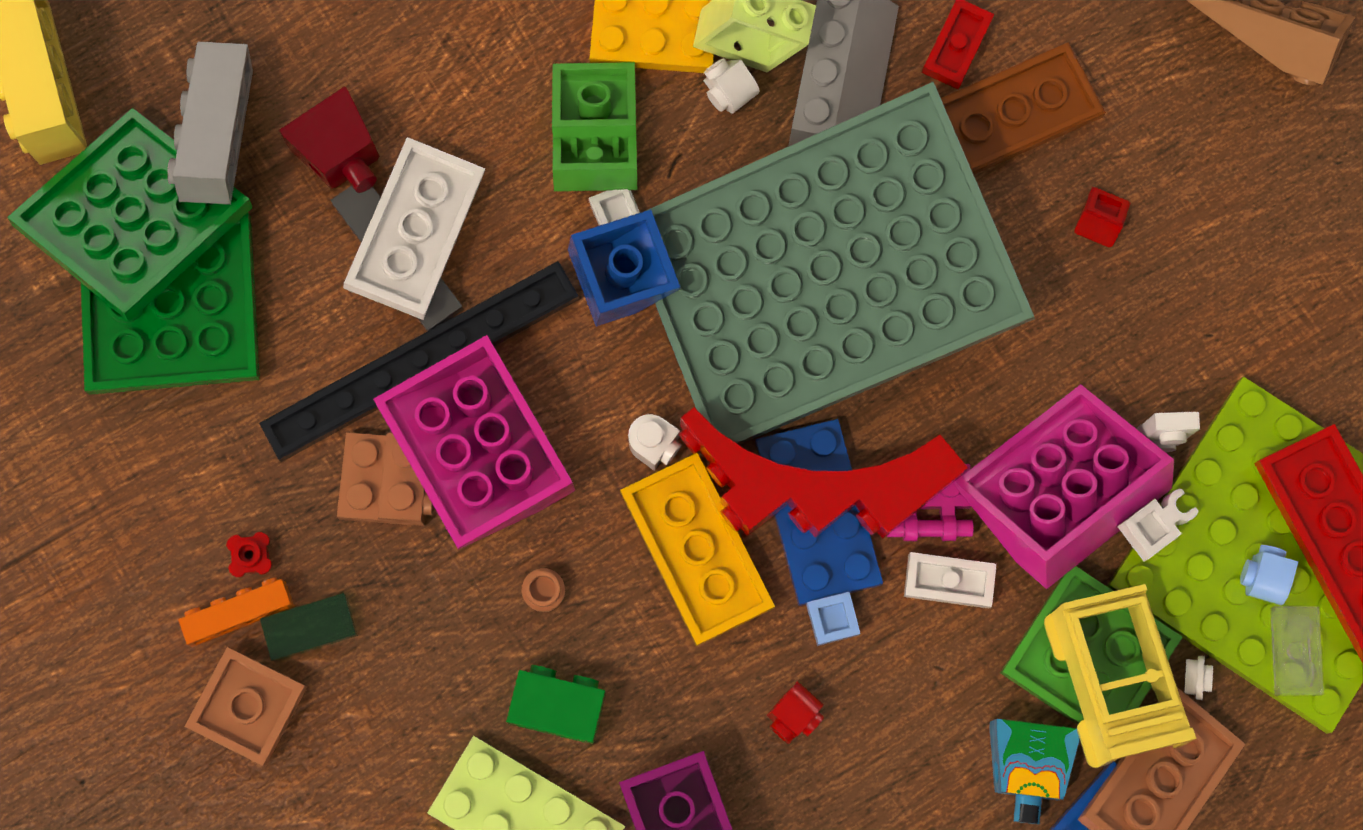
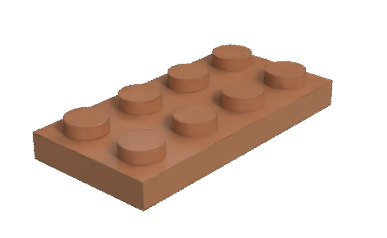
M1177 687L1190 728H1193L1196 739L1182 747L1173 748L1172 745L1121 758L1077 820L1089 830H1187L1239 755L1245 743Z

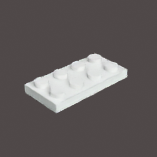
M407 137L345 279L343 288L424 320L483 178L485 168Z

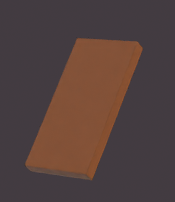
M1069 42L941 98L973 175L1099 120L1106 113Z

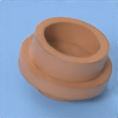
M547 568L536 569L524 579L522 596L525 603L531 609L538 612H549L557 608L563 601L565 585L560 575L555 571Z

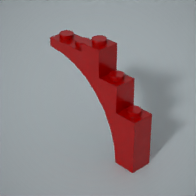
M695 407L680 418V427L683 431L679 433V436L693 454L700 451L710 463L706 469L720 487H724L727 484L731 488L721 498L720 503L724 509L720 511V514L735 532L742 529L747 536L786 505H789L792 510L788 515L796 527L804 534L809 530L816 538L856 506L860 511L856 514V517L862 526L871 535L877 532L884 539L961 477L968 469L945 439L938 435L912 453L882 465L851 471H811L778 464L747 451L720 433Z

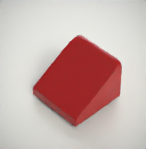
M1092 187L1074 232L1106 247H1112L1123 228L1131 202Z

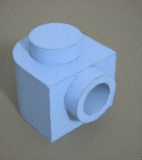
M1260 545L1258 554L1253 555L1252 560H1246L1241 572L1240 584L1246 586L1245 593L1248 596L1283 605L1290 593L1298 561L1285 558L1287 552L1283 549Z

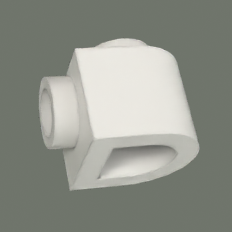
M722 58L704 71L706 78L703 81L710 89L707 91V96L720 112L726 109L733 114L760 92L755 79L742 60L726 61Z
M653 414L640 416L631 424L629 429L630 450L637 459L655 471L661 462L668 465L680 450L682 445L677 442L680 437V430L660 416Z

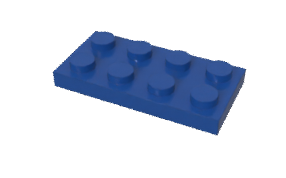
M838 419L755 440L758 455L778 464L811 471L852 470ZM786 505L774 515L798 606L806 605L810 601L846 592L854 593L883 584L870 533L857 519L856 514L860 511L856 506L816 538L809 530L804 534L796 527L788 515L792 510L789 505Z

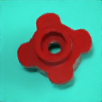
M257 532L252 537L244 538L239 535H233L228 539L226 547L231 551L232 562L228 567L231 575L241 578L245 573L264 575L271 570L272 562L269 560V551L267 549L270 539L265 533ZM247 551L253 552L252 558L247 559L245 557Z

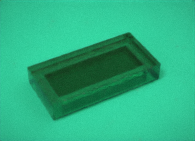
M345 593L260 618L269 655L273 662L358 636Z

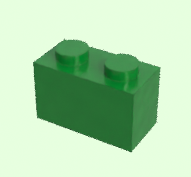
M531 665L529 672L519 670L506 722L509 725L594 745L606 696L605 690L598 689L599 681L578 675L573 676L572 682L556 679V670L537 665Z

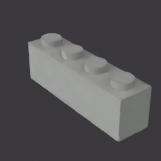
M197 42L195 57L189 58L187 61V81L190 84L188 91H182L180 109L183 122L175 126L174 145L177 154L176 159L170 158L168 163L169 184H175L179 202L231 205L253 74L248 44Z

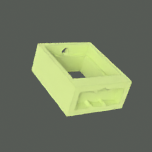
M712 0L701 9L693 47L729 60H742L746 66L769 72L809 44L816 5L802 0ZM767 19L774 21L773 27L769 26ZM734 43L740 44V51L734 48Z

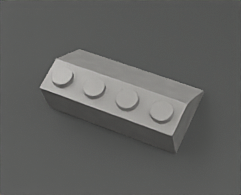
M817 0L788 146L880 106L899 8L898 5L890 0Z

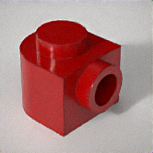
M797 681L766 715L773 721L769 727L787 744H790L801 732L808 737L824 719V716L819 712L824 704Z

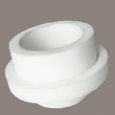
M1198 656V660H1186L1185 694L1196 695L1197 700L1203 699V691L1212 692L1213 666L1204 665L1205 656Z

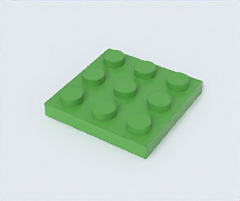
M1075 566L1060 578L1000 674L1078 725L1080 721L1084 720L1068 666L1066 660L1059 661L1054 657L1044 626V619L1062 603L1113 592V590ZM1128 608L1079 619L1099 684L1145 674L1147 670L1142 658V650ZM1155 619L1167 659L1169 660L1183 636ZM1144 681L1103 691L1109 715L1139 708L1152 687L1151 683Z

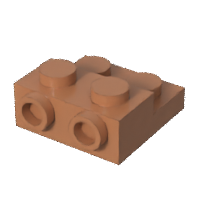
M346 432L337 518L339 520L425 526L426 515H433L434 506L393 433H387L385 436Z

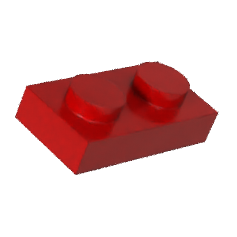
M956 0L921 73L959 90L995 14L965 0Z

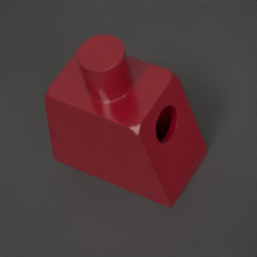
M345 86L279 129L290 151L329 188H337L348 180L357 193H362L369 190L376 183L377 177L368 166L377 161L380 156Z

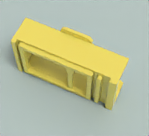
M1146 584L1062 603L1044 619V626L1054 657L1059 661L1066 660L1084 717V720L1078 723L1077 731L1087 763L1093 768L1108 765L1119 758L1172 745L1173 748L1182 747L1196 739L1193 728H1190L1146 595ZM1128 608L1147 671L1142 675L1099 684L1079 619ZM1144 681L1151 683L1159 703L1109 715L1103 691Z

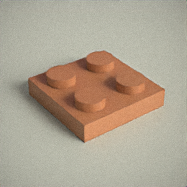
M227 647L184 727L266 767L307 686Z

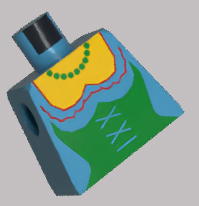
M1003 719L990 721L989 729L995 793L1016 795L1014 822L1040 825L1042 799L1063 800L1065 797L1080 739L1077 728Z

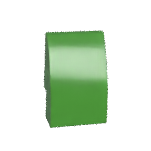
M635 62L553 64L552 170L554 191L637 190Z

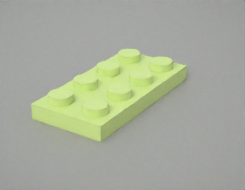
M475 736L472 737L427 812L454 830H624L625 828L623 824Z

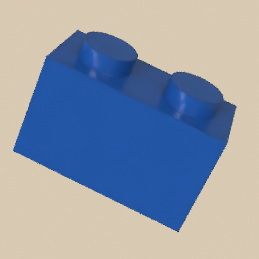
M651 209L572 234L570 237L568 252L596 327L636 314L680 290V284Z

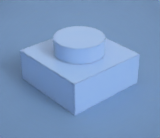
M850 592L806 603L817 646L861 634Z

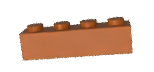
M277 577L263 581L261 583L262 586L254 590L251 587L237 591L236 597L231 599L219 598L210 602L211 606L200 610V607L186 611L184 613L185 617L178 619L186 644L195 647L294 608L295 605L287 583L283 579L278 580Z

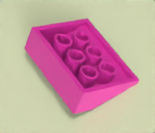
M487 335L373 399L458 550L538 513L575 491L571 478Z
M1080 384L957 479L955 486L1015 562L1044 588L1048 589L1120 531L1117 527L1119 524L1152 500H1159L1172 489L1174 459Z

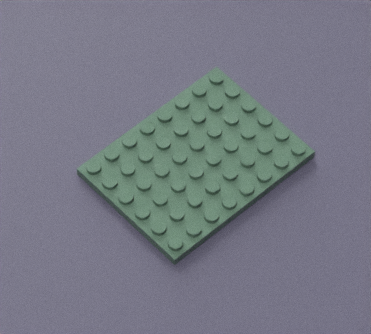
M934 82L651 208L680 284V290L656 302V308L696 409L720 433L738 445L1035 319Z

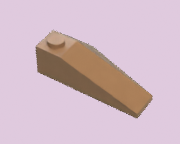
M1187 0L1277 68L1292 74V78L1295 81L1306 85H1316V83L1323 85L1335 66L1356 18L1302 1L1300 8L1286 6L1279 0Z

